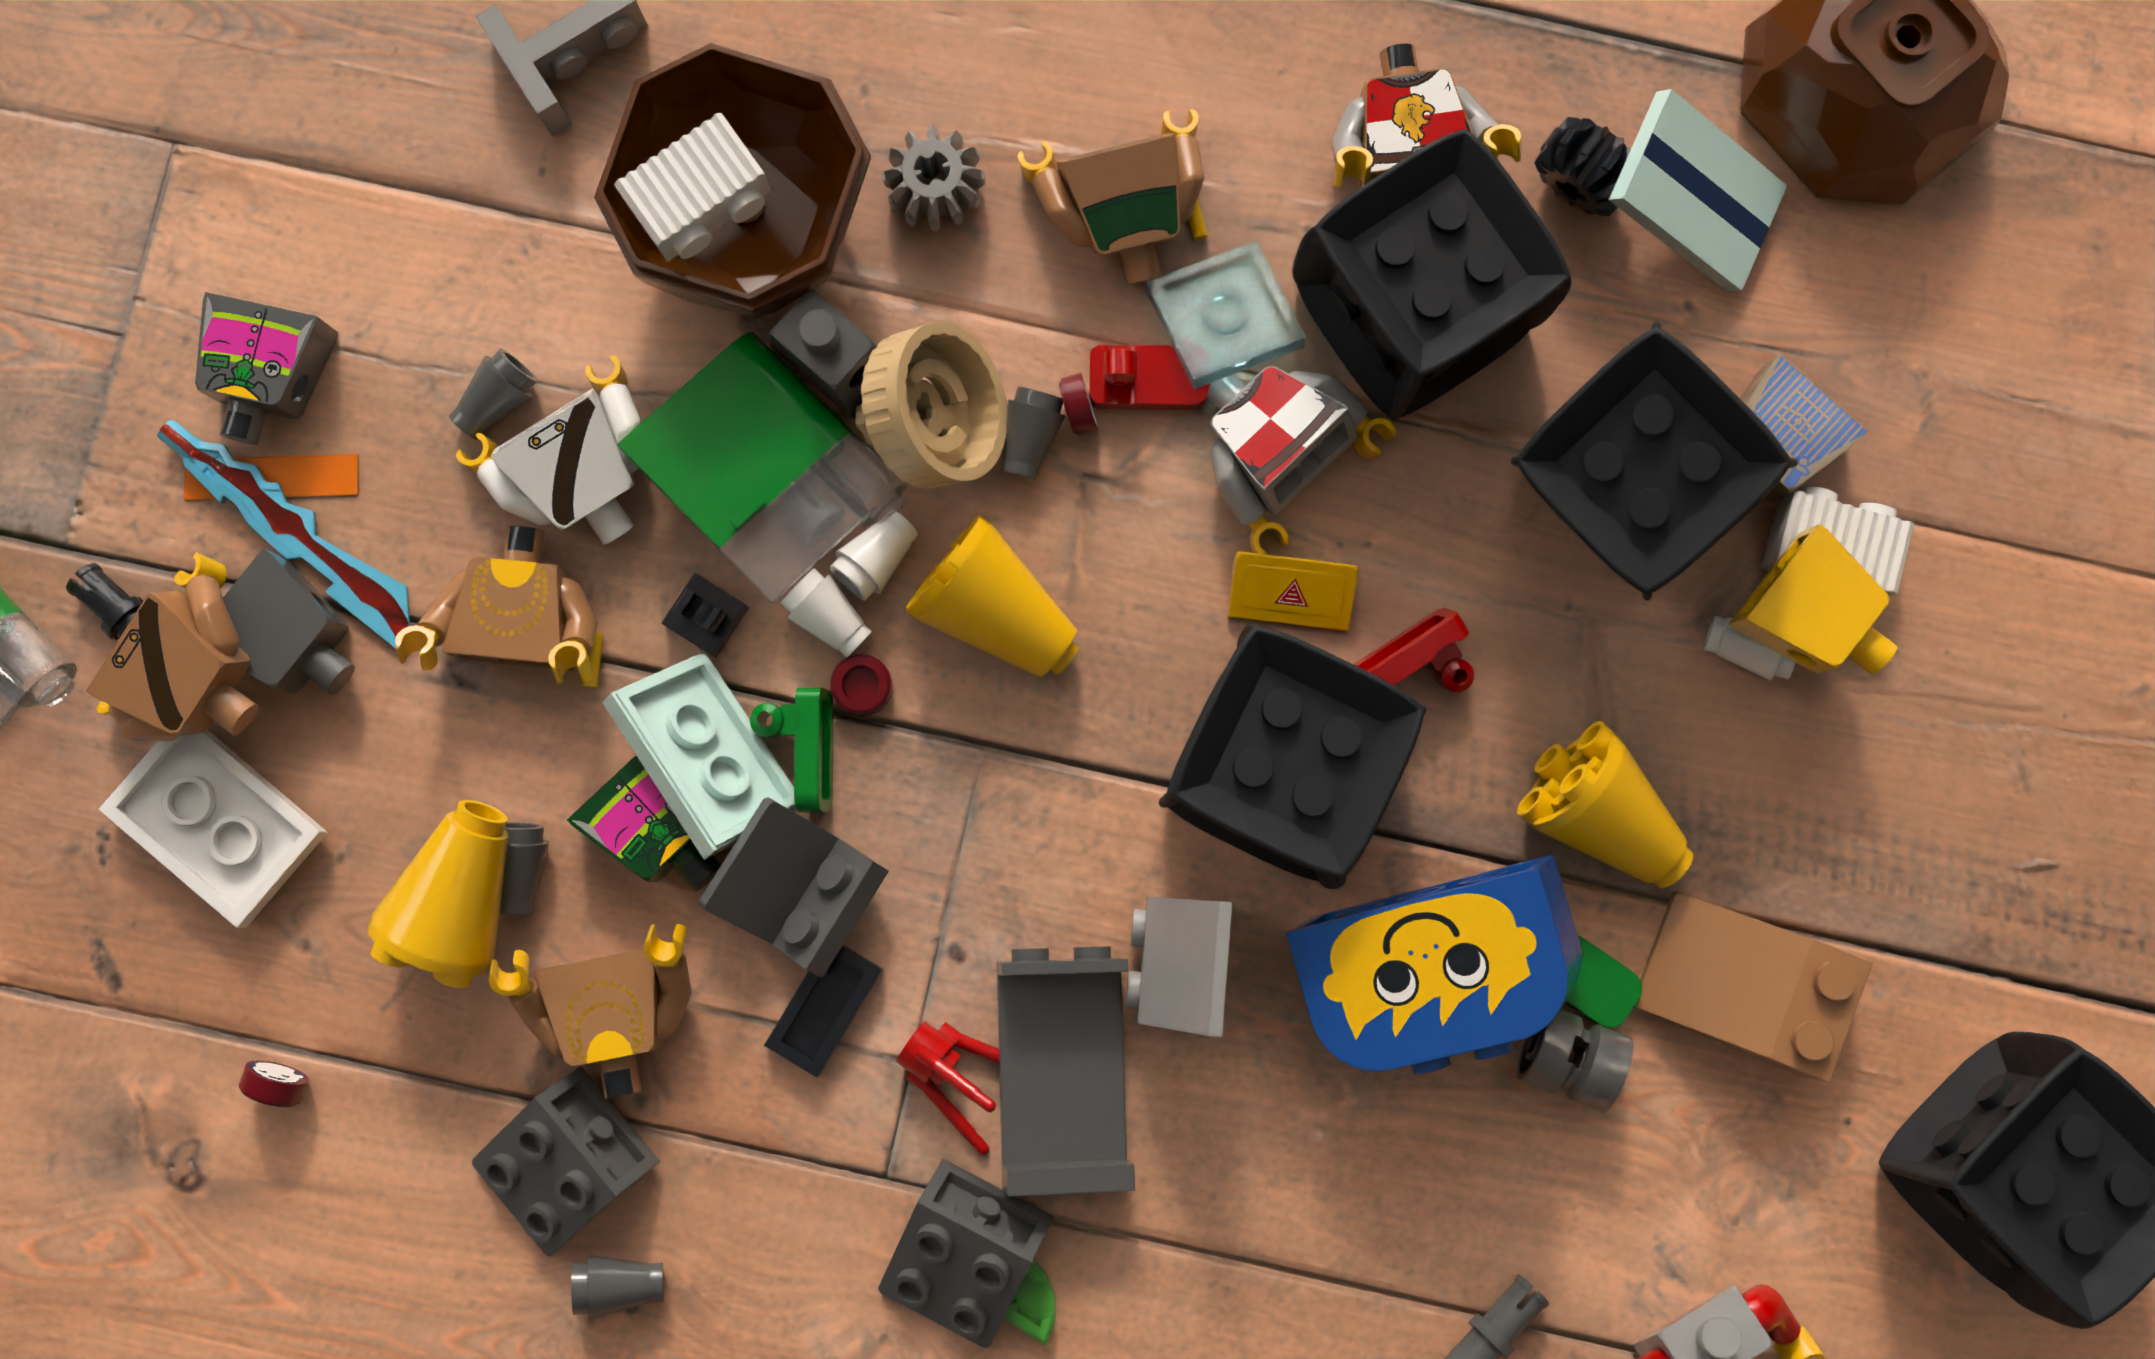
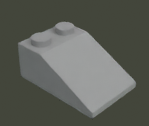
M1146 897L1145 909H1133L1131 946L1142 947L1140 972L1128 971L1126 1008L1137 1009L1136 1021L1138 1024L1204 1036L1222 1037L1233 902Z

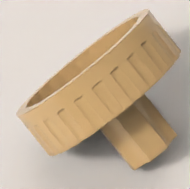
M938 321L892 334L878 343V346L872 350L867 365H865L863 383L861 384L862 404L856 407V427L861 430L866 445L875 448L887 468L893 471L900 480L916 488H925L926 490L937 489L975 480L988 473L998 461L1004 447L1007 433V405L997 369L978 340L968 331L955 324ZM923 377H926L927 379H929V380L931 381V383H929V382L926 381V380H922Z

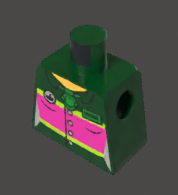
M634 756L567 819L579 832L647 882L660 881L674 868L687 884L697 892L714 878L721 867V863L714 856L703 859L637 756Z

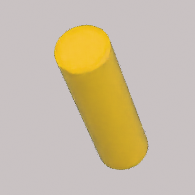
M1197 199L1192 216L1188 219L1194 241H1200L1208 237L1199 200Z
M595 633L592 652L588 657L594 676L592 680L583 682V687L598 688L603 633Z

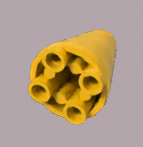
M1597 721L1590 725L1580 738L1569 744L1566 748L1560 744L1552 745L1537 760L1534 771L1540 776L1531 791L1521 800L1517 807V814L1536 831L1647 884L1654 883L1658 888H1666L1673 885L1687 872L1693 861V852L1687 847V840L1621 737L1603 721Z
M461 800L458 802L456 810L444 817L372 913L368 923V935L374 941L370 955L375 960L391 967H405L409 964L418 969L433 972L432 975L438 982L453 988H467L473 976L481 975L490 968L491 961L495 957L508 833L504 829L508 817L502 811L482 802Z

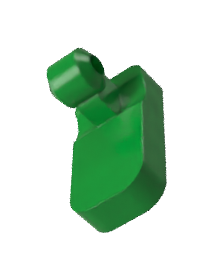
M822 687L797 688L795 693L796 704H782L780 707L771 703L757 705L750 714V726L756 734L767 738H777L781 735L795 736L794 802L796 810L801 813H829L833 800V696L831 691ZM772 716V722L767 726V718Z
M1578 935L1582 952L1581 971L1578 981L1565 1003L1597 1025L1617 1027L1626 1020L1641 997V980L1634 972Z

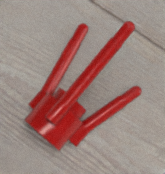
M925 1021L906 1043L896 1063L909 1071L905 1079L926 1094L979 1154L986 1155L989 1152L988 1144L935 1083L941 1086L946 1081L986 1112H993L996 1109V1103L954 1069L962 1055L953 1048L956 1046L998 1064L999 1049L960 1033L947 1022L937 1030Z

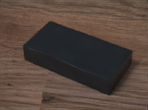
M843 944L823 978L808 971L764 1046L813 1076L819 1077L882 973L883 968Z

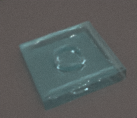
M1257 241L1147 281L1149 299L1193 389L1297 351L1305 346L1306 336Z

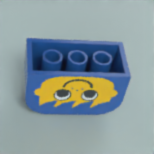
M1554 854L1316 915L1286 932L1309 1016L1318 1038L1328 1051L1342 1062L1368 1071H1386L1411 1065L1413 1074H1424L1451 1065L1449 1057L1473 1051L1476 1060L1490 1059L1510 1053L1514 1050L1512 1042L1536 1034L1555 1018L1573 991L1582 965L1580 941Z

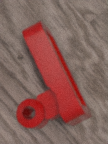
M1102 344L1095 346L1091 350L1089 397L1095 408L1196 410L1207 401V393L1210 387V359L1208 354L1200 347L1175 345L1113 346Z
M1447 608L1433 611L1354 664L1392 685H1396L1427 663L1431 669L1435 670L1436 682L1441 687L1452 692H1463L1474 681L1473 667L1469 662L1461 659L1462 653L1455 643L1466 638L1469 635V631L1458 612Z

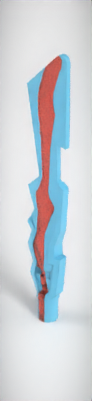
M175 420L166 422L160 428L157 437L180 455V458L183 459L184 467L220 503L224 504L227 499L232 501L238 507L246 522L288 561L303 558L331 580L333 584L325 592L396 649L395 639L397 634L410 626L407 586L316 536L315 512L287 503L281 484L278 482H267L258 466L236 461L224 444L203 442Z

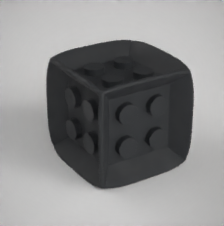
M1465 129L1450 133L1427 144L1343 199L1303 236L1292 268L1293 279L1297 284L1301 298L1318 328L1364 393L1391 420H1398L1400 417L1428 405L1505 354L1531 329L1544 323L1554 313L1567 296L1572 283L1565 259L1541 218L1494 154L1477 137Z
M1654 322L1651 330L1621 350L1564 403L1529 440L1519 456L1511 459V464L1520 468L1527 481L1540 497L1615 573L1642 592L1643 599L1648 601L1652 598L1653 592L1684 572L1768 495L1789 468H1794L1798 465V461L1795 458L1789 457L1769 428L1706 364L1676 338L1663 331L1659 322Z
M1253 623L1247 624L1239 635L1237 649L1217 680L1185 744L1172 774L1167 793L1160 798L1159 806L1162 808L1168 807L1180 818L1200 830L1284 871L1318 881L1328 889L1340 888L1345 884L1346 876L1362 856L1383 817L1413 752L1427 709L1391 683L1325 650L1288 634L1259 627Z
M2014 1031L2005 1033L1989 1042L1966 1059L1899 1128L1880 1157L1879 1165L1898 1193L1969 1265L1988 1281L2005 1291L2019 1305L2040 1316L2072 1328H2091L2116 1314L2155 1278V1107L2108 1064L2069 1039L2049 1034Z

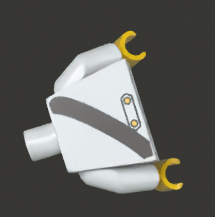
M614 355L610 356L615 366L611 376L603 379L597 378L592 366L588 364L585 368V373L593 387L591 390L512 439L498 446L482 433H477L475 436L483 444V451L478 458L473 460L469 454L461 449L456 452L457 460L477 473L478 479L501 509L539 526L553 523L560 530L585 517L603 545L619 538L634 526L616 497L634 486L632 473L638 467L618 448L617 444L642 421L629 389L626 387L628 382L627 374L617 356Z

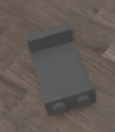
M1111 946L1073 947L1074 959L1049 960V948L1011 949L1012 961L997 962L1002 1189L1008 1197L1135 1191L1134 1164L1127 1160L1121 991V972H1128V959L1111 958Z

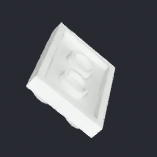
M209 730L202 733L180 736L173 741H157L99 808L103 814L236 928H247L328 833Z

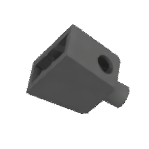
M809 289L770 331V346L856 422V407L862 404L861 384L863 383V375L851 385L850 381L860 367L867 365L872 350L877 346L815 290Z
M263 548L223 597L240 638L239 647L250 658V667L246 673L276 689L294 694L300 691L309 679L327 693L334 694L349 681L355 670L353 664L334 650L346 635L349 626L291 561Z

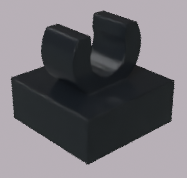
M694 573L661 624L717 658L749 607Z

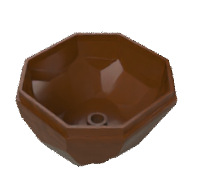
M1778 0L1745 28L1740 101L1741 114L1815 197L1903 205L1989 134L2000 122L2009 81L2006 51L1987 17L1972 0ZM1897 35L1907 37L1911 42L1912 48H1906L1901 45L1897 40Z
M710 43L634 82L594 198L635 277L647 285L693 303L756 317L774 313L801 298L809 289L814 290L823 285L831 276L871 160V155L831 79ZM722 113L765 173L772 192L764 196V206L750 219L740 223H735L730 219L711 232L712 241L700 253L686 259H682L677 255L667 262L627 206L614 184L617 179L624 178L629 171L636 170L639 164L646 163L650 157L657 156L662 149H667L672 142L679 141L682 135L689 134L693 128L700 127L706 120H711L714 114Z

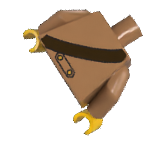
M198 552L193 555L196 562L194 572L189 574L181 570L174 577V581L178 585L186 588V594L182 591L149 592L86 690L91 696L101 700L97 706V712L110 715L120 732L128 739L173 741L180 736L205 732L211 727L213 722L232 735H238L251 724L258 713V705L235 689L250 667V658L239 647L240 638L220 591L226 581V568L222 563Z

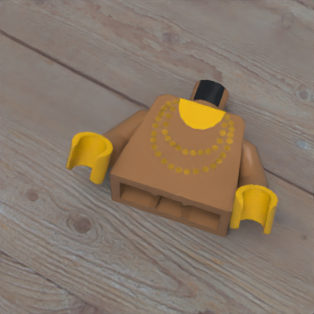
M508 526L504 558L472 557L467 569L459 571L431 604L418 624L406 627L397 634L395 644L399 663H405L409 654L421 651L419 656L421 668L427 671L433 670L437 666L436 647L443 644V653L460 660L550 668L558 684L563 683V675L567 670L574 671V667H578L582 681L588 682L594 676L588 657L592 652L597 619L581 585L571 579L570 573L558 565L541 563L545 532L525 526Z
M652 924L644 943V949L537 969L535 970L536 980L529 977V955L525 951L517 950L514 951L513 964L517 972L507 973L502 971L498 966V962L493 959L490 966L489 984L494 992L502 996H508L524 1024L553 1056L563 1058L567 1067L599 1062L604 1098L640 1092L642 1088L636 1054L655 1051L665 1047L666 1038L676 1033L692 995L686 956L683 953L688 931L682 924H676L673 942L669 943L660 940L656 934L657 927L655 924Z

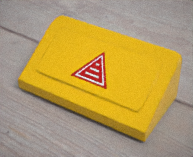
M1239 551L1234 557L1227 618L1348 632L1359 567L1350 564Z

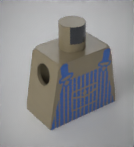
M1780 354L1754 375L1740 397L1778 439L1789 457L1795 458L1798 461V465L1794 468H1789L1777 485L1765 497L1773 503L1794 491L1858 442L1868 432Z

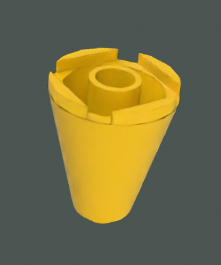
M978 515L949 547L951 550L939 564H935L908 602L905 611L913 616L915 620L1039 678L1044 676L1049 670L1055 675L1060 674L1079 649V646L1072 641L1077 633L1076 627L992 523Z

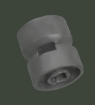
M1560 1009L1555 1018L1545 1028L1525 1038L1518 1060L1517 1078L1552 1093L1564 1087L1567 1099L1604 1114L1616 1101L1626 1080L1633 1056V1041L1628 1036L1597 1024L1586 1030L1584 1029L1581 1017ZM1571 1049H1572L1573 1052H1572V1055H1571L1570 1060H1569V1062H1568L1567 1059H1568L1569 1054H1570V1051H1571Z

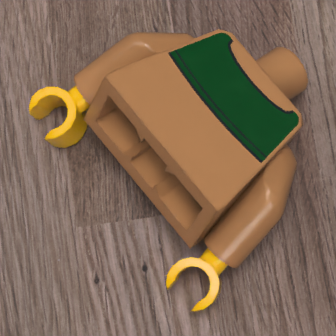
M1193 109L1188 111L1187 127L1178 128L1174 126L1169 119L1170 112L1165 111L1161 135L1057 160V165L1052 147L1046 141L1041 142L1046 158L1039 164L1026 162L1023 152L1020 151L1018 153V161L1023 176L1033 184L1047 217L1076 246L1091 247L1092 251L1097 255L1120 251L1127 284L1147 281L1161 276L1154 242L1179 236L1181 224L1192 216L1204 181L1198 141L1195 138L1199 116L1197 111Z

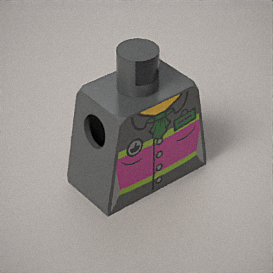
M205 292L202 304L195 384L198 391L217 402L227 405L220 435L234 441L258 445L266 413L290 419H299L306 409L332 352L338 332L318 316Z

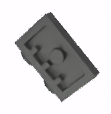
M766 797L760 803L699 900V904L708 912L771 943L805 970L823 978L889 870L840 838L773 799Z
M582 1066L536 1096L472 1159L473 1167L482 1176L489 1188L496 1193L523 1226L526 1233L547 1256H552L609 1203L644 1177L660 1162L608 1098H604L603 1091Z
M942 1159L913 1210L878 1290L881 1294L983 1348H988L1054 1216L1015 1196L1008 1197L1004 1190Z

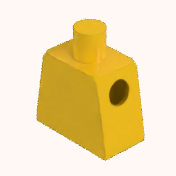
M1821 524L1802 531L1795 537L1728 623L1729 626L1741 634L1816 673L1835 670L1849 657L1869 674L1874 675L1891 660L1898 648L1896 644L1872 627V624L1890 601L1888 594L1829 530Z

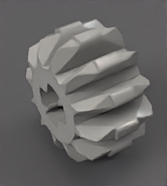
M932 124L927 131L928 140L920 141L916 134L908 131L905 135L908 151L890 148L888 158L894 168L883 172V182L885 187L893 190L888 196L891 208L893 210L906 209L905 218L909 225L913 227L924 216H927L930 230L937 232L941 227L940 217L948 215L953 224L960 226L963 223V214L960 206L968 209L978 208L980 199L975 190L985 185V174L983 170L976 168L980 161L979 152L975 147L962 149V135L957 130L952 132L944 141H941L938 127ZM939 172L944 174L945 181L935 178ZM924 176L929 179H934L931 181L930 185L924 184Z

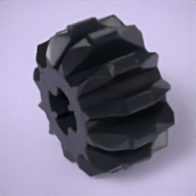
M1567 117L1559 127H1555L1541 146V152L1534 164L1540 173L1542 182L1551 186L1554 189V194L1566 199L1570 206L1576 205L1587 214L1596 213L1599 216H1610L1618 207L1609 201V198L1631 148L1624 144V138L1612 134L1607 126L1602 128L1589 118H1582L1580 120L1575 117Z

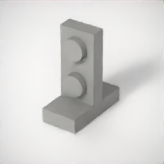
M591 0L520 43L496 4L475 16L552 136L572 123L548 85L558 79L566 80L578 75L585 69L588 61L608 49H619L634 40L639 30L648 25L636 0Z

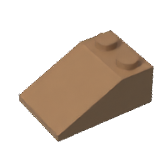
M1674 891L1640 978L1642 994L1634 1008L1800 1076L1830 1083L1873 963L1812 938Z

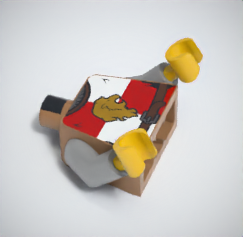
M1408 43L1389 46L1379 53L1383 77L1371 78L1365 81L1360 97L1347 104L1331 139L1335 161L1333 186L1336 188L1342 187L1344 177L1357 178V188L1359 189L1427 144L1463 129L1477 137L1497 159L1498 155L1503 154L1511 156L1516 163L1521 161L1520 131L1511 125H1499L1464 86L1455 84L1452 74L1448 69L1439 68L1419 71L1415 47Z

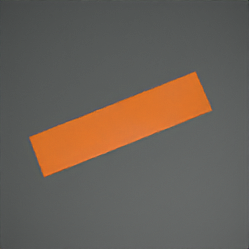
M358 454L234 457L236 461L258 466L267 482H278L281 484L285 497L358 495ZM197 458V460L213 467L250 498H270L260 490L251 473L233 471L231 467L225 466L214 458ZM184 467V500L216 499Z

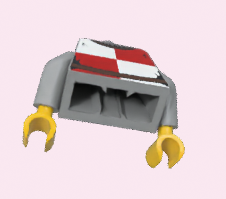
M1276 366L1265 367L1246 385L1232 372H1225L1213 381L1207 393V399L1220 409L1210 422V427L1216 438V442L1211 448L1210 456L1217 489L1241 526L1249 525L1251 528L1249 545L1254 553L1267 554L1259 544L1260 534L1265 529L1273 530L1283 546L1288 544L1286 529L1278 523L1268 522L1264 514L1267 509L1276 516L1352 443H1354L1356 451L1365 458L1374 459L1382 455L1381 450L1373 445L1369 439L1370 430L1378 432L1386 441L1394 439L1396 434L1395 426L1391 421L1385 418L1370 420L1366 416L1368 408L1335 376L1304 371H1293L1288 374Z

